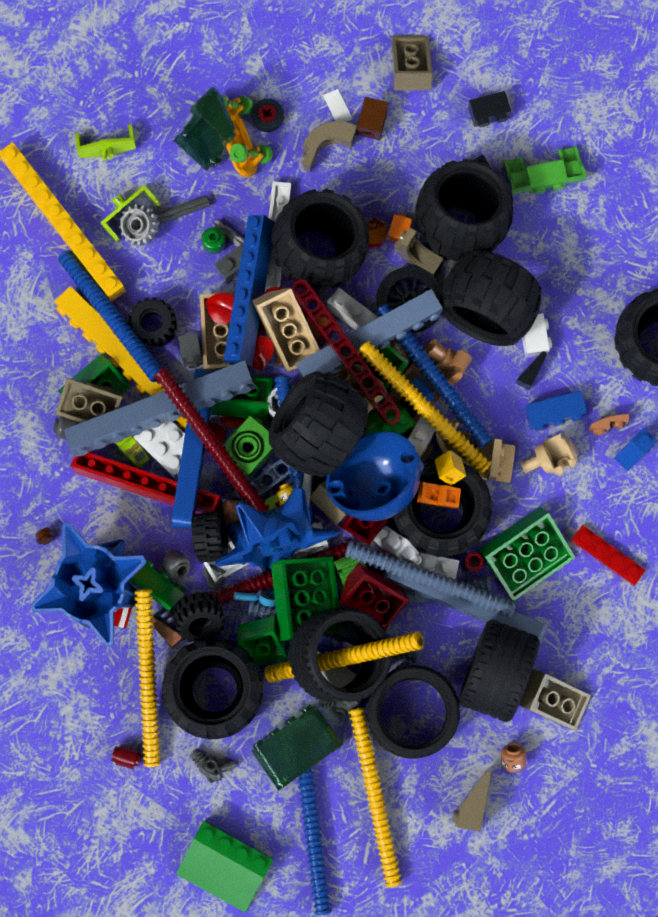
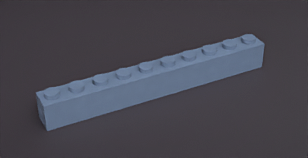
M245 360L179 385V387L183 388L182 391L187 393L186 396L190 397L189 401L194 403L193 406L198 408L197 410L212 407L218 402L230 400L236 395L248 393L256 388ZM163 391L64 429L69 449L75 457L84 456L95 449H102L106 445L120 442L129 436L139 435L142 431L157 428L169 421H175L182 417L183 414L179 413L180 410L175 408L176 405L171 403L172 399H169V395Z

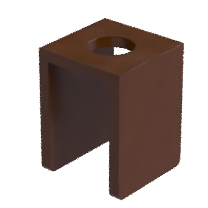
M369 97L364 98L357 124V135L380 141L388 112V102Z

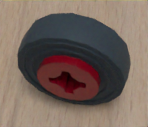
M262 99L253 106L251 120L258 130L273 132L282 125L284 111L277 101Z

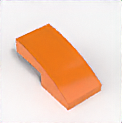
M420 482L417 502L459 508L461 489L447 485Z

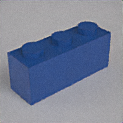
M581 390L525 405L524 408L530 430L535 429L536 432L545 430L547 426L554 424V427L561 426L567 420L572 419L573 422L584 419L583 416L587 414Z

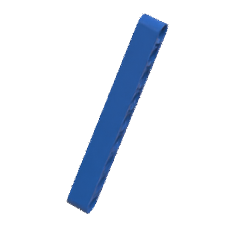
M195 369L194 379L213 373L215 370ZM211 407L197 410L201 412L200 416L205 418L204 421L209 423ZM186 424L172 513V527L192 529V521L196 512L205 444H202L200 442L201 439L197 438V433H193L194 429L190 428V424Z

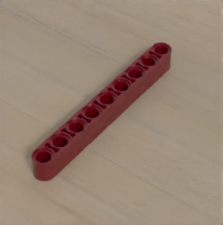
M303 279L295 281L292 291L300 306L383 422L389 426L396 425L400 419V411L309 283ZM303 286L307 290L305 293L299 294L296 292V289ZM310 302L318 304L317 308L313 310L309 309L307 305ZM326 317L329 322L326 325H320L318 323L319 319ZM332 333L340 335L337 341H332L329 337ZM345 348L351 350V354L347 357L341 355V351ZM360 364L363 369L360 372H354L352 366ZM365 380H372L374 386L365 388L363 382ZM381 395L385 398V402L377 404L374 401L375 397ZM393 411L397 417L394 420H389L385 416L386 413Z

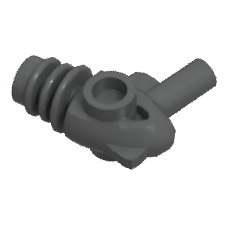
M362 699L350 702L320 700L319 705L322 708L326 705V709L330 706L329 711L333 708V712L338 717H351L348 711L356 709V706Z
M199 748L195 749L190 755L192 761H195V764H197L199 771L207 777L210 783L222 780L223 772L236 767L234 760L223 764L220 759L215 761L213 758H209V755L203 753V750Z

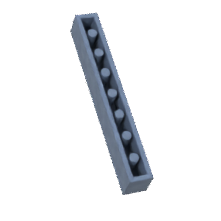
M432 289L346 336L357 351L368 340L371 341V345H375V349H384L395 338L400 340L407 335L406 332L412 329L416 331L424 326V322L428 320L432 322L441 317L440 314L443 308ZM329 345L296 363L302 378L315 371L335 376L340 372L339 369L344 367ZM347 348L341 351V355L344 357L351 354V350Z

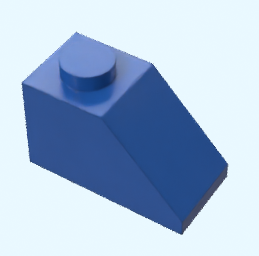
M643 428L614 459L628 472L657 443V440Z

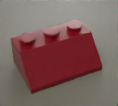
M358 563L346 578L339 602L347 608L363 610L364 613L368 612L386 630L409 602V599L402 588Z

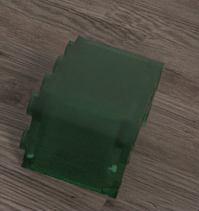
M311 704L301 710V716L295 718V716L291 717L285 722L286 726L280 730L277 727L268 734L270 738L266 741L261 739L252 745L254 748L251 751L278 791L329 756L330 753L343 746L342 741L316 705L313 707Z

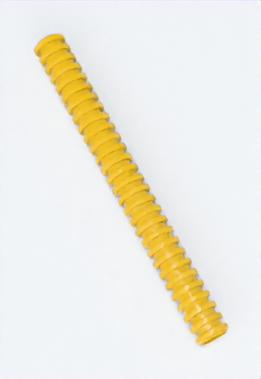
M370 340L366 341L357 351L359 354H362L361 357H365L367 359L366 362H370V366H374V370H378L379 375H383V379H387V383H391L392 388H396V392H400V396H404V400L409 401V405H413V409H417V413L422 414V418H426V422H430V426H434L435 431H439V435H443V439H447V443L452 444V448H456V452H460V456L465 457V461H469V465H473V468L478 470V474L484 473L490 467L491 461H487V457H483V453H479L478 448H474V444H470V440H466V436L461 435V431H457V427H453V423H449L448 418H444V414H440V410H436L435 405H431V401H427V397H423V393H419L418 388H414V384H410V380H406L405 375H401V371H397V367H393L392 362H388V358H384V354H380V350L374 348V344H370Z
M137 589L135 591V594H137V597H135L137 609L135 611L138 613L136 615V619H138L136 631L139 632L137 634L139 638L137 640L139 644L137 649L140 651L138 652V656H140L138 658V662H140L138 668H140L139 674H141L139 686H141L140 692L142 693L140 695L142 699L140 701L142 705L140 709L143 711L141 713V717H143L141 719V723H143L141 728L144 729L142 731L144 736L142 738L144 742L142 747L145 754L143 756L145 760L143 765L146 767H157L161 764V761H159L161 755L158 754L160 753L158 748L160 746L158 742L160 737L158 736L159 730H157L159 728L157 724L159 719L157 718L158 712H156L158 710V706H156L158 703L156 698L158 696L155 694L157 688H155L157 676L154 675L156 673L154 669L156 667L154 663L156 658L153 656L155 655V651H153L155 639H153L154 633H152L154 621L152 620L153 614H151L153 612V608H151L153 605L151 600L153 598L150 596L152 590Z
M414 632L408 635L404 634L382 639L381 641L378 640L318 654L319 669L322 672L340 668L341 666L344 667L346 665L349 666L373 659L389 657V655L393 656L420 650L424 644L423 637L419 632ZM290 661L266 666L264 676L267 682L273 683L294 678L295 676L292 675V669L289 665Z
M361 707L352 709L348 713L351 714L350 720L353 722L351 723V726L354 727L352 732H355V745L358 746L356 750L359 751L357 755L360 757L359 763L362 765L360 769H363L361 774L364 775V788H367L365 793L368 794L366 798L369 800L368 806L371 807L369 812H372L370 817L373 818L372 825L375 826L373 830L376 831L374 836L377 837V849L380 850L378 854L381 855L380 862H382L381 868L384 869L382 873L385 874V877H383L386 880L385 886L394 887L402 883V880L399 878L401 874L398 873L400 869L397 867V855L394 854L396 850L393 849V837L390 836L392 831L389 828L391 826L388 824L389 818L386 817L388 812H385L387 807L384 806L385 800L382 798L384 794L381 793L383 789L380 787V775L377 774L379 770L376 769V757L373 756L375 751H372L374 746L373 744L371 745L372 738L369 737L371 733L368 732L370 727L367 726L368 720L365 718L367 717V714L364 713L366 709Z

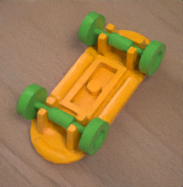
M223 94L212 95L208 100L209 107L227 147L232 164L241 176L246 178L252 177L257 171L258 163L267 164L273 156L272 149L268 145H259L253 148L243 120L240 118V115H248L252 111V100L247 96H240L229 101L228 97Z

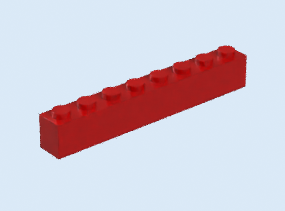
M90 452L84 456H74L70 466L76 474L174 506L177 481ZM199 489L195 514L220 511V507L223 505L221 497Z

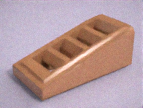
M155 617L152 618L154 621L152 626L172 648L183 640L177 631Z

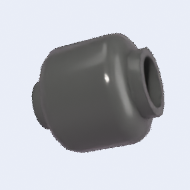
M59 416V418H55L53 433H56L57 438L67 440L64 429L77 425L79 422Z
M177 550L167 553L162 561L163 570L173 579L185 577L191 566L189 559Z

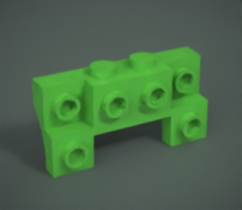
M577 146L564 150L558 149L560 159L558 161L527 166L526 169L522 157L508 161L507 159L504 160L503 164L512 195L525 192L539 195L545 193L546 190L553 189V191H559L564 189L567 184L585 181L586 173Z

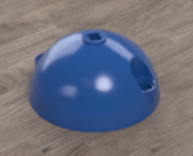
M393 432L370 433L361 436L358 444L346 461L337 470L327 475V493L331 501L342 512L363 521L385 520L403 511L413 500L420 484L424 464L413 444L404 436Z

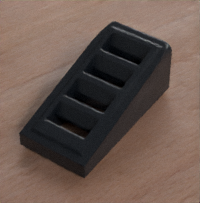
M543 351L518 377L517 385L527 390L531 388L546 358L547 352Z

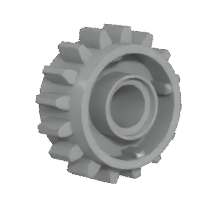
M135 204V207L129 206V210L124 211L123 217L120 218L121 225L119 228L122 230L121 235L125 236V241L131 242V245L138 244V246H144V243L150 244V240L155 239L156 233L159 232L158 225H160V222L157 220L158 215H154V210L149 209L147 205Z

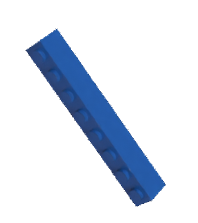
M250 215L247 220L224 354V361L231 365L244 360L248 367H252L260 316L252 300L264 295L272 250L271 234L275 224L266 215Z

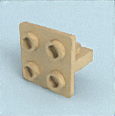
M494 439L493 442H489L482 448L478 447L479 444L477 442L478 452H482V456H486V460L491 461L490 467L484 473L479 474L483 480L510 483L516 447L514 445L502 444L500 439Z

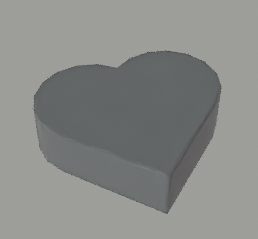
M209 564L212 569L220 572L221 575L226 572L219 567H215V565ZM204 567L203 574L207 578V586L210 589L219 588L224 577H220L215 583L207 568Z

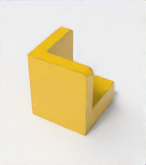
M451 450L435 459L439 478L450 486L466 477L462 458Z

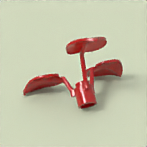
M271 287L264 292V294L270 291L281 290L286 288ZM218 293L206 301L209 315L214 322L222 325L230 323L234 295ZM261 319L252 367L263 371L273 356L274 345L269 338L265 336L258 337L261 332L266 331Z

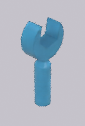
M263 590L260 592V595L244 592H234L233 595L234 600H259L264 606H276L274 591Z

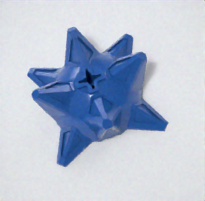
M298 487L293 489L289 498L280 508H273L269 511L260 512L241 500L236 504L241 524L230 523L227 526V533L235 548L227 555L219 558L215 562V567L250 563L252 566H259L266 573L267 570L271 571V563L290 558L295 551L301 548L307 549L312 545L339 536L340 531L312 527L305 490Z
M67 522L62 525V557L58 560L51 578V585L30 604L32 612H62L66 617L80 623L84 627L91 628L106 647L114 645V613L118 609L136 607V589L128 581L147 563L144 555L123 556L125 541L122 539L89 545L73 525Z

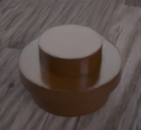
M48 527L43 528L36 533V541L38 544L47 545L52 542L55 533Z

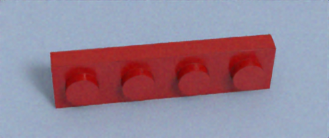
M584 525L579 528L571 539L572 543L632 586L636 585L646 571Z

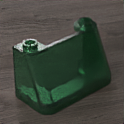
M214 87L210 88L191 107L190 112L193 116L190 122L184 126V131L174 139V142L206 171L211 167L215 168L220 163L221 159L219 157L226 145L236 136L234 133L236 128L220 92Z

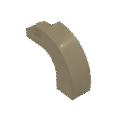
M332 121L324 123L311 131L302 145L304 154L301 163H303L304 171L311 173L318 152L327 145L338 144L351 148L357 133V125L343 121Z
M409 228L408 231L404 230L394 245L399 255L410 265L422 268L435 277L444 265V258L423 246L417 239V231Z

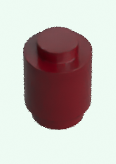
M477 552L469 553L463 562L465 570L469 573L479 572L484 565L483 556Z
M115 746L111 761L115 762V765L134 770L135 766L139 767L142 755H139V750L125 746Z

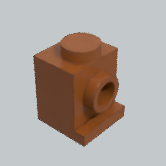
M376 216L373 217V220H367L369 230L368 245L385 241L387 223Z

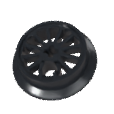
M402 267L389 273L380 283L376 294L377 309L384 304H388V299L400 302L390 306V308L395 309L408 302V298L414 299L425 290L432 289L439 303H441L442 299L440 297L443 288L438 279L430 272L418 267ZM406 282H414L412 291H408ZM403 283L405 293L396 286ZM419 283L424 287L416 294V284ZM395 290L402 298L392 296L390 292ZM438 319L432 322L428 320L423 323L424 326L422 328L410 331L412 333L422 332L433 326Z

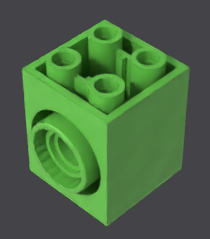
M251 416L245 420L223 445L226 446V451L230 452L229 455L234 457L233 461L237 462L236 465L241 467L240 470L244 471V476L247 475L250 481L275 454L274 449L269 445V431L265 429V424L258 417L253 418ZM246 448H253L252 452H244Z

